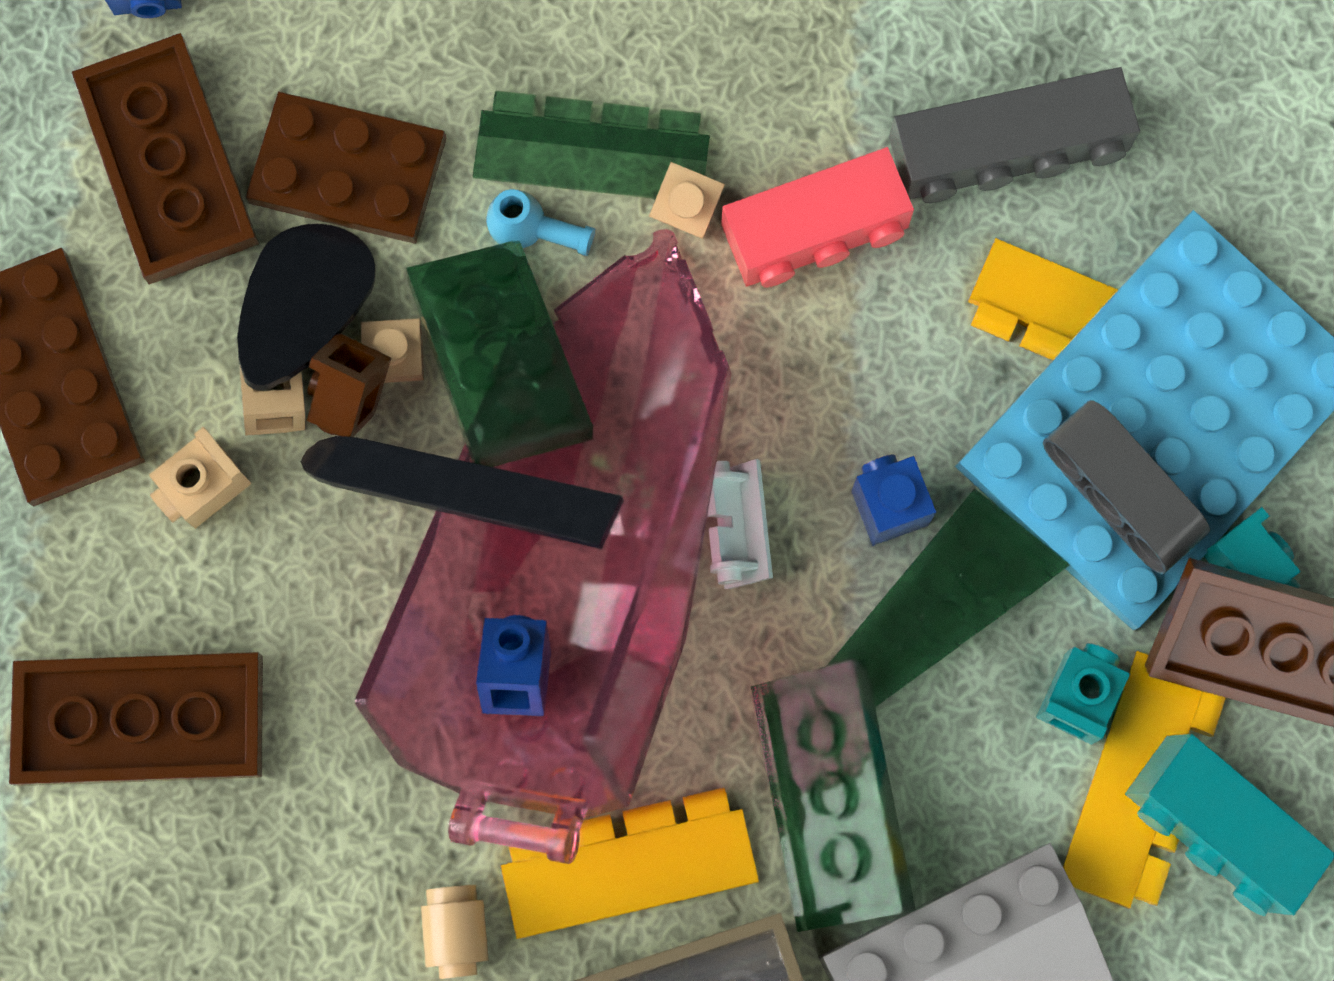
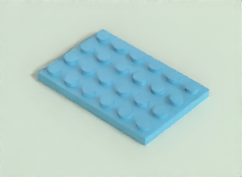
M1193 210L955 467L1132 630L1139 629L1177 587L1188 559L1201 560L1204 557L1207 549L1221 538L1334 411V337ZM1089 400L1098 402L1114 415L1197 507L1209 524V534L1165 574H1159L1152 570L1131 550L1054 464L1044 449V439Z

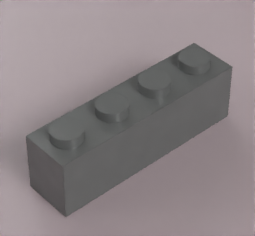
M1122 67L897 115L894 116L889 139L899 175L909 198L922 197L924 203H936L953 197L957 193L956 189L978 185L980 190L990 191L1010 184L1013 181V177L1035 172L1037 178L1043 179L1062 174L1070 168V164L1091 160L1093 166L1115 163L1126 156V152L1130 150L1140 133V128Z

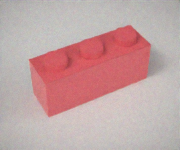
M886 147L722 206L721 226L746 287L761 282L762 287L768 288L788 281L795 275L794 269L816 262L818 268H824L837 264L850 255L849 249L869 242L872 248H880L896 242L904 236V230L909 227L914 208L890 151Z

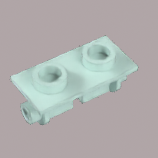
M754 459L730 467L729 461L707 463L706 474L701 476V483L704 485L707 517H715L718 522V526L709 528L712 557L710 572L717 574L718 584L724 585V589H733L772 579L773 573L760 460Z

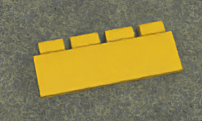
M995 238L968 300L969 303L978 306L970 326L1009 341L1016 324H1021L1027 327L1019 346L1053 361L1118 289Z
M1139 651L1135 653L1129 670L1130 676L1122 691L1063 864V868L1075 889L1130 909L1133 898L1158 906L1171 864L1148 855L1151 845L1175 853L1179 839L1172 833L1169 836L1162 835L1145 824L1137 815L1140 807L1128 798L1125 793L1166 736L1188 734L1189 730H1192L1202 735L1213 737L1226 700L1222 696L1149 677L1145 668L1148 655Z
M725 787L682 797L688 820L676 824L671 800L624 810L622 812L627 835L618 838L615 837L610 814L562 825L567 849L558 852L555 851L550 828L509 837L508 845L512 862L502 864L501 870L516 939L758 883L759 878L743 810L730 811Z

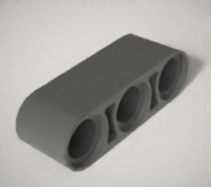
M1093 400L1087 401L1044 439V449L1054 464L1131 550L1152 570L1159 574H1165L1209 534V524L1197 507L1114 415L1098 402Z

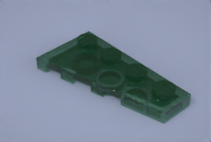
M974 488L823 669L820 676L868 714L1059 575L1070 564Z

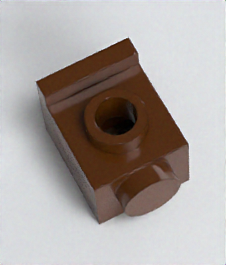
M341 333L336 334L311 358L309 368L315 370L310 379L307 394L313 397L307 421L317 425L328 434L354 437L374 416L377 410L391 357Z

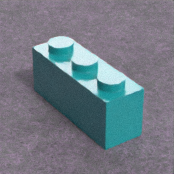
M1193 734L1166 736L1125 793L1128 798L1140 807L1137 815L1145 824L1162 835L1169 836L1172 833L1188 847L1185 855L1193 864L1210 875L1217 876L1220 873L1236 887L1233 896L1246 908L1261 916H1266L1267 913L1294 916L1334 859L1333 851Z

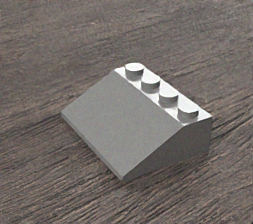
M1051 843L1038 846L818 956L830 981H1113L1083 905Z

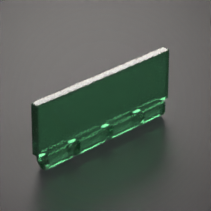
M496 90L494 94L493 111L481 110L473 179L656 199L670 162L704 176L706 175L710 135L699 134L701 113L661 109L658 129L648 128L650 107L604 102L601 123L591 122L593 101L547 96L544 117L534 116L536 108L535 94Z

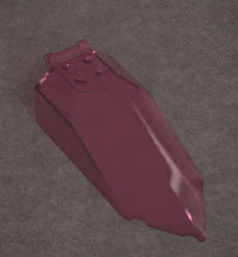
M661 229L652 233L653 242L649 248L637 255H624L554 309L558 320L531 340L530 337L523 333L507 345L458 459L622 496L624 499L623 505L603 548H593L436 511L356 695V707L398 766L459 794L448 827L449 838L453 843L473 846L477 841L546 853L549 861L571 864L578 852L580 842L579 831L583 819L630 805L687 638L732 375L723 350L720 351L716 342L712 323L686 260L682 259L679 252L676 236L671 230ZM510 615H523L534 620H547L551 659L544 716L482 713L476 679L485 618H505ZM486 802L551 813L555 814L551 828L483 816L482 813Z

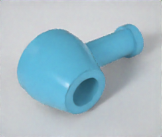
M510 189L501 192L491 202L487 211L486 222L491 237L499 245L508 249H523L531 246L538 239L578 250V254L588 256L595 237V228L585 226L583 228L544 216L540 203L531 194L521 190ZM511 205H518L523 208L522 213L515 218H507L503 215V212Z

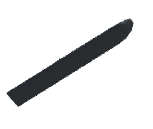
M334 436L319 440L306 450L300 461L304 471L318 482L337 488L598 549L603 548L624 502L622 496L357 437Z

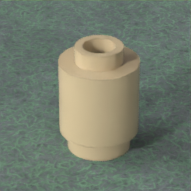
M476 885L426 890L427 906H421L425 966H438L439 979L477 975L476 962L489 961L484 900H477Z

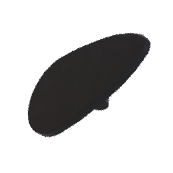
M305 224L279 233L265 245L249 278L237 333L239 365L244 381L250 388L260 391L268 390L296 376L309 367L311 358L336 334L342 333L356 317L372 292L376 275L373 255L359 237L345 229L332 225Z

